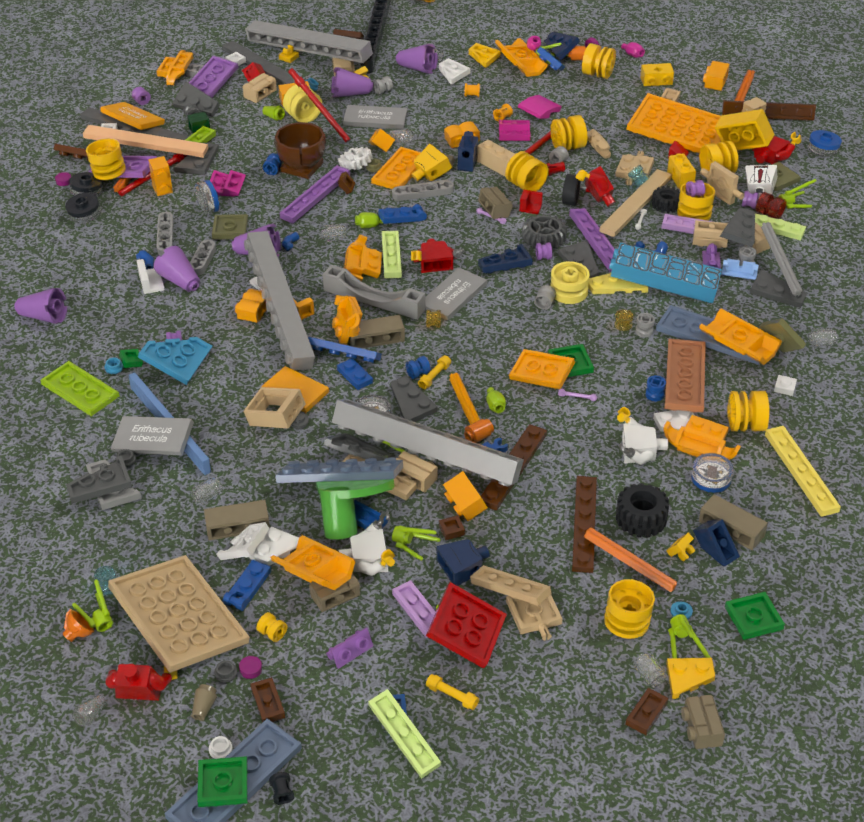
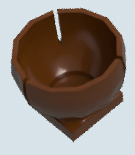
M296 122L287 124L277 130L274 145L280 160L284 162L280 167L281 172L309 179L323 164L322 157L326 147V137L321 127L312 123Z

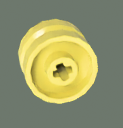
M294 85L286 92L283 99V107L296 121L308 123L318 117L320 114L319 109L301 87ZM309 88L318 98V100L322 103V99L320 98V96L317 93H315L311 88Z
M570 261L555 265L551 270L550 284L556 292L554 299L565 304H575L585 300L588 296L590 277L587 267L581 263Z

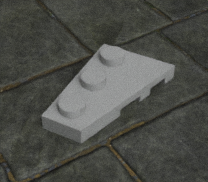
M104 459L87 464L86 469L88 473L93 474L100 470V466L104 464L110 465V463ZM132 487L97 497L102 510L142 499L141 493Z

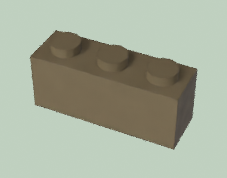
M400 315L361 321L359 335L349 337V343L352 347L361 349L405 342V328Z
M715 494L701 508L700 523L723 519L732 540L750 550H753L765 537L768 522Z
M265 500L204 509L208 541L238 536L251 524L266 522L270 528Z

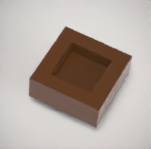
M346 171L341 173L337 183L346 194H349L353 191L355 182Z
M458 515L439 520V528L445 540L465 535V528Z

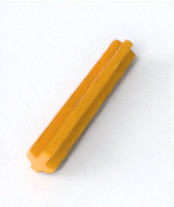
M451 373L449 380L469 423L472 424L480 420L458 373Z

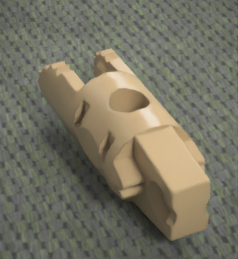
M594 129L587 131V139L591 146L603 158H610V146L603 136Z

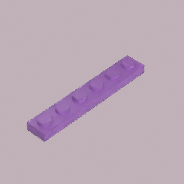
M338 165L335 166L279 213L280 219L291 223L296 222L339 185L337 182L341 173L346 171L350 176V170Z
M585 208L570 209L569 216L588 240L608 271L612 272L609 266L611 259H613L614 247L606 236L599 232L600 228Z

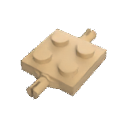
M638 151L637 156L631 154L623 155L616 170V177L627 179L625 183L629 186L632 185L633 180H647L654 164V157L644 156L643 151L641 153Z
M716 161L711 163L710 171L705 168L701 169L700 174L705 176L708 184L714 187L715 196L729 205L735 203V197L740 200L744 198V193L737 189L738 175Z
M551 594L539 605L506 596V603L520 634L539 631L542 639L546 641V638L549 640L552 637L548 628L562 624V617Z

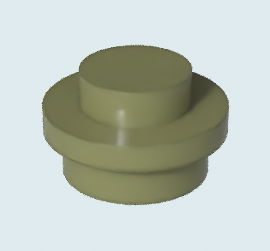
M371 159V162L367 163L366 169L370 172H378L382 168V164L378 159Z

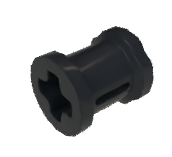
M278 772L269 778V784L273 787L274 791L273 800L277 805L290 803L294 799V792L290 789L289 784L291 778L287 772Z

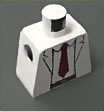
M750 165L745 167L748 191L752 194L755 192L759 193L758 200L763 199L764 195H771L778 177L777 165Z

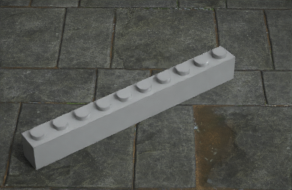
M257 20L245 28L248 41L287 49L288 45H291L297 51L364 63L373 54L371 43L367 40Z
M268 231L248 232L247 240H244V248L248 250L249 262L253 264V273L257 275V284L262 289V298L266 300L267 312H270L271 323L275 325V334L280 339V348L285 353V362L289 364L290 369L295 371L312 369L315 355Z
M346 398L339 399L336 403L332 423L338 424L340 429H352L358 435L372 436V439L375 441L389 442L392 447L407 448L409 453L426 455L425 458L437 461L438 459L444 461L443 464L446 466L461 467L462 471L466 473H478L481 478L498 480V483L504 486H510L518 482L524 459Z

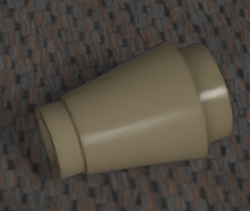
M201 684L195 690L191 715L195 720H205L217 698V690L214 687Z

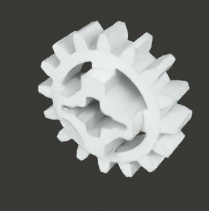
M356 147L355 149L350 148L348 152H344V155H340L338 162L340 167L348 170H359L363 168V165L367 166V163H370L373 157L368 147Z

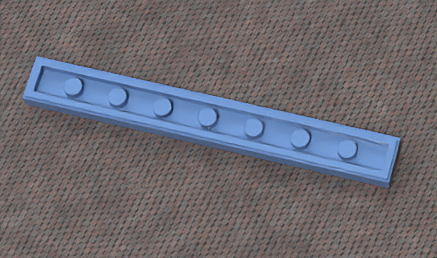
M136 373L129 374L131 389L155 417L174 418ZM189 436L184 452L204 475L211 473L209 458Z

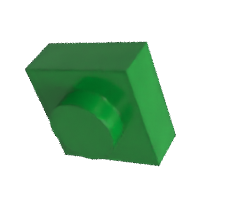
M138 349L120 350L119 357L124 368L142 367L143 360L138 358Z

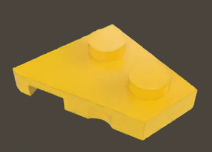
M475 43L469 48V55L483 67L487 68L501 56V51Z
M667 658L666 664L672 699L679 698L681 693L688 690L691 692L698 689L701 685H707L715 681L712 658Z

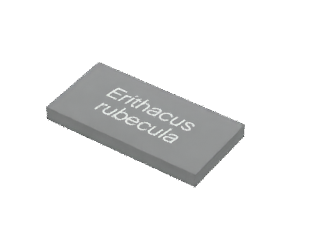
M347 105L343 126L404 129L407 108Z
M457 268L425 297V311L448 321L487 285V279Z
M123 416L111 450L115 453L123 449H129L137 454L182 456L194 422L190 418Z

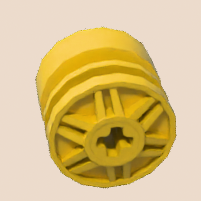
M590 43L583 56L582 73L591 76L596 73L597 77L608 79L615 65L616 50L608 47L602 49L600 45Z
M581 115L569 116L567 120L566 118L552 120L550 131L555 149L558 146H563L568 151L571 147L578 149L586 146L588 138L587 128Z
M110 138L100 139L87 146L86 154L91 163L90 167L94 178L109 180L125 172L126 165L117 140Z
M728 140L717 144L711 143L701 146L699 153L701 169L705 168L710 171L711 163L716 161L731 172L736 173L739 160L734 143Z
M520 151L508 162L505 176L508 181L522 190L538 191L546 182L548 167L545 163L527 152Z
M684 183L680 188L677 215L706 221L710 220L715 196L714 187L704 183V196L691 197L686 194V183Z
M738 391L730 392L727 417L731 431H738L739 427L741 431H746L748 423L751 431L767 430L769 424V400L766 391H751L749 399L745 391H741L739 394Z
M624 579L614 583L608 593L604 622L608 630L616 636L625 639H635L643 636L648 631L655 602L654 592L643 582L633 579Z

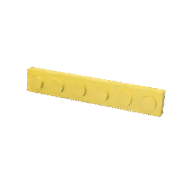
M780 426L767 429L765 433L766 438L819 515L823 517L839 513L841 506L786 428Z

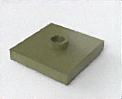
M782 163L772 164L777 165L778 176L774 191H779L800 182L801 177Z
M248 214L215 215L212 239H234L239 235L247 233Z
M783 318L766 321L759 326L761 330L782 340L779 347L782 352L803 349L806 345L805 341Z

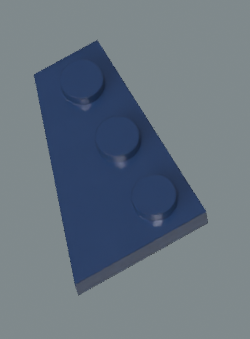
M552 32L544 42L547 46L562 43L561 46L549 48L561 61L580 40L576 36Z
M523 244L517 245V248L514 250L510 248L505 249L503 254L494 253L478 259V266L481 271L488 274L494 271H507L511 268H524L533 265L532 257Z

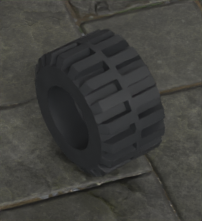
M639 483V485L632 484L631 487H625L624 491L619 493L617 500L616 520L618 526H622L621 529L624 532L628 531V534L631 536L636 534L637 537L641 538V535H643L645 538H648L651 534L653 536L658 535V532H662L667 524L669 499L664 491L660 492V488H654L650 484L644 485V483Z

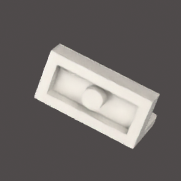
M143 259L137 260L144 294L163 291L162 277L156 273L154 268L146 270Z

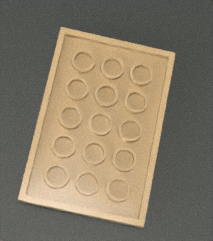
M186 555L108 581V588L169 673L249 643V635Z

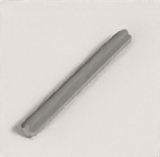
M764 222L761 228L792 294L800 296L802 288L770 222Z

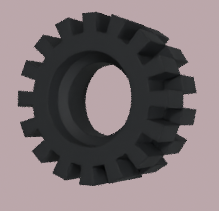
M661 186V188L655 189L652 195L653 208H656V211L661 210V213H664V211H667V213L677 211L679 190H675V187L670 188V186H667V188Z

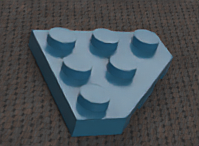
M190 337L189 340H180V338L166 339L165 342L157 343L155 341H148L139 352L138 358L187 385L211 351L212 345L198 337Z

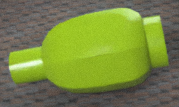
M361 212L355 216V224L361 228L376 227L379 223H383L380 217L372 212Z
M488 388L486 396L488 407L495 413H502L506 407L505 397L501 392L494 390V388Z

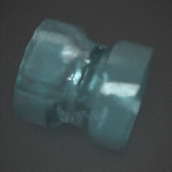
M641 165L636 166L628 173V176L633 178L636 187L642 185L650 178L647 173L643 172Z
M102 566L95 571L94 577L95 580L99 581L103 595H111L113 593L108 588V581L117 577L116 572L111 566Z

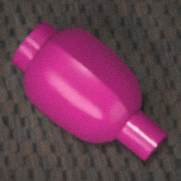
M531 36L527 40V48L534 52L541 46V39L538 36Z
M634 42L623 43L621 46L628 55L635 58L642 57L645 53L643 47Z

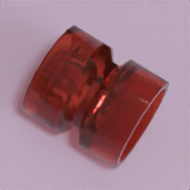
M763 192L757 201L756 212L763 215L768 213L769 217L780 219L785 211L787 201L780 197L774 198V195Z

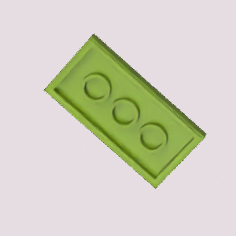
M70 361L40 380L41 385L90 416H93L120 397L117 390Z

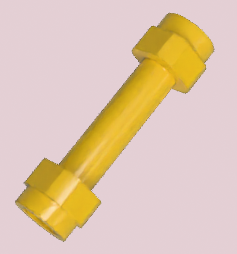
M446 355L440 357L437 360V365L427 375L424 374L418 381L419 387L422 389L429 388L432 385V380L443 369L446 370L449 367L451 359Z
M431 674L426 681V686L434 692L439 690L461 701L462 706L467 709L474 710L479 703V698L471 692L466 694L442 682V677Z

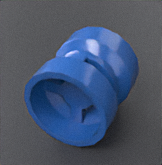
M272 153L268 155L263 164V170L266 174L275 175L282 165L278 154Z
M425 356L418 357L416 361H408L405 365L411 379H416L419 375H426L431 371L429 361Z
M654 375L647 379L645 394L647 399L656 402L664 398L666 381L663 377Z

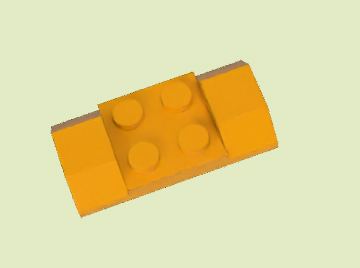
M517 38L512 45L504 46L499 40H495L499 50L513 65L518 66L526 77L539 76L547 68L548 64L533 50L528 49L527 44L521 38Z
M722 308L707 326L701 324L699 326L704 333L713 337L714 340L742 355H747L762 365H765L775 356L782 343V340Z
M303 535L299 537L296 550L284 559L275 555L270 557L271 561L283 566L286 571L310 583L314 581L332 590H336L351 579L355 565L353 558Z

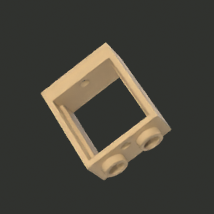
M261 387L245 408L244 414L250 426L289 428L306 403L300 389ZM269 405L280 406L277 411H265Z

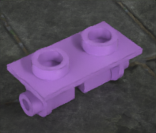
M711 243L707 246L706 251H702L703 264L720 269V252H717V246Z
M364 628L361 631L357 630L355 634L347 638L343 643L329 648V651L326 653L327 657L330 660L334 659L338 669L373 647L368 628Z

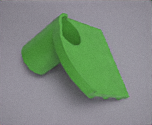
M394 479L315 482L321 500L325 537L328 539H345L356 535L358 530L354 498L393 490L395 487Z

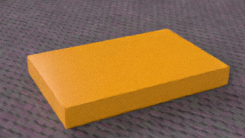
M523 349L509 374V378L515 381L561 389L575 364V360L570 357Z
M286 366L261 386L300 389L306 403L301 410L304 413H307L329 393V387Z

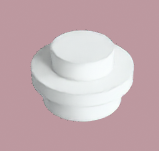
M223 736L215 737L209 745V753L214 759L225 758L233 750L230 740Z

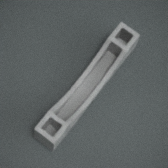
M330 265L323 273V287L326 292L340 296L356 297V300L417 320L425 311L424 292L411 288L398 292L378 290L358 280L347 269L335 265Z

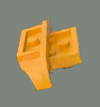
M181 50L176 58L165 57L157 69V76L166 78L167 85H174L176 79H179L185 73L193 60V53Z
M359 234L356 241L351 243L346 250L344 268L362 282V274L374 278L379 277L382 252L367 248V245H365L367 237Z
M336 295L334 304L338 305L336 318L334 317L332 321V328L335 330L339 343L347 345L349 337L359 335L362 311L356 297Z
M692 415L686 427L681 426L679 431L671 426V422L668 421L663 427L666 438L678 451L704 460H730L737 455L741 447L740 445H737L735 448L725 446L726 441L724 439L729 430L728 426Z

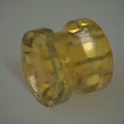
M625 309L617 311L615 314V328L620 331L630 330L633 324V313Z
M426 310V328L431 326L441 328V310L436 312Z

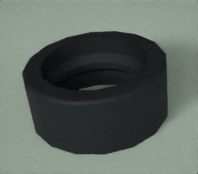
M567 174L565 177L562 204L572 206L577 204L581 181L576 179L574 174Z

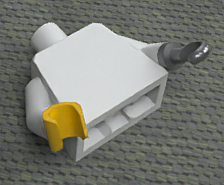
M622 407L618 411L617 420L619 422L625 421V424H623L622 443L619 444V448L624 455V463L636 462L642 465L656 460L657 450L668 449V439L656 438L655 428L637 423L632 417H629L631 413L626 407Z
M383 512L378 521L375 520L364 531L350 537L351 548L339 550L340 553L355 560L354 572L374 576L378 572H388V566L391 567L395 564L393 559L395 554L390 549L386 550L383 529H381L384 517L386 516V520L390 519L388 512Z

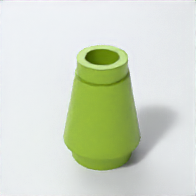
M281 106L263 107L262 113L276 121L282 120L285 117V110Z

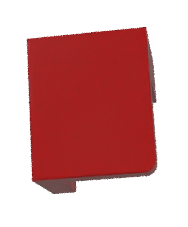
M252 62L242 70L248 82L265 73L262 66L255 62Z
M524 189L520 197L519 211L539 214L542 207L543 193Z

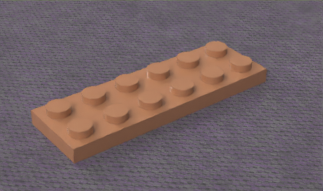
M669 339L664 409L694 413L704 412L705 342Z

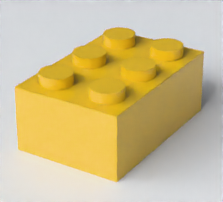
M763 109L722 115L715 125L721 142L732 141L737 150L768 146L775 135Z

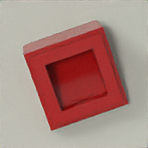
M674 141L669 148V156L685 154L687 157L689 151L677 141Z

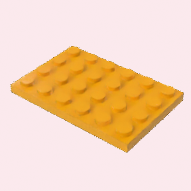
M647 93L627 124L626 130L660 140L664 143L673 144L674 141H677L685 149L700 153L701 146L721 142L715 129V125L721 116Z

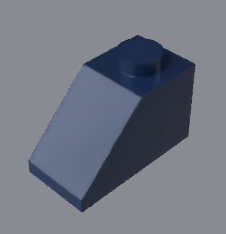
M723 519L707 521L693 530L700 547L722 566H726L740 557Z

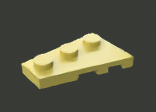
M611 273L589 278L588 288L593 294H614L616 291H625L626 293L641 291L642 293H648V286L611 277Z

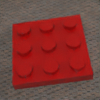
M450 582L444 591L426 636L484 669L489 662L507 614Z

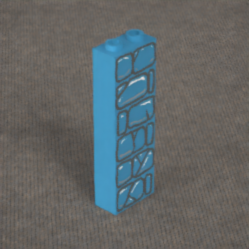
M621 242L619 248H615L613 259H611L609 269H612L611 277L709 303L714 301L722 271L719 268Z

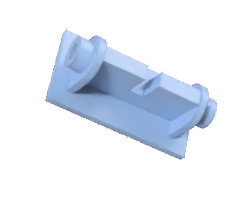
M724 259L721 275L756 280L759 266L755 264L756 262L743 261V265L739 266L740 260Z

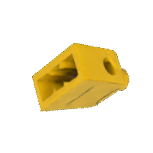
M429 144L414 160L417 170L412 173V176L416 181H419L422 177L433 181L449 171L452 166L447 156Z

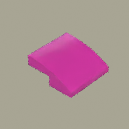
M541 95L529 97L518 104V108L539 119L549 118L551 112H560L562 107Z
M499 120V141H530V121Z
M214 170L210 181L218 196L233 197L239 196L246 175L230 170L229 175Z

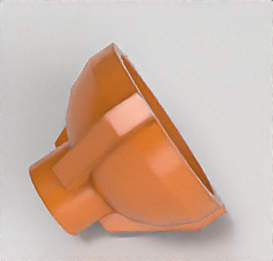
M70 609L66 613L65 631L63 632L66 639L72 642L76 637H87L94 632V627L90 628L88 622L78 612Z

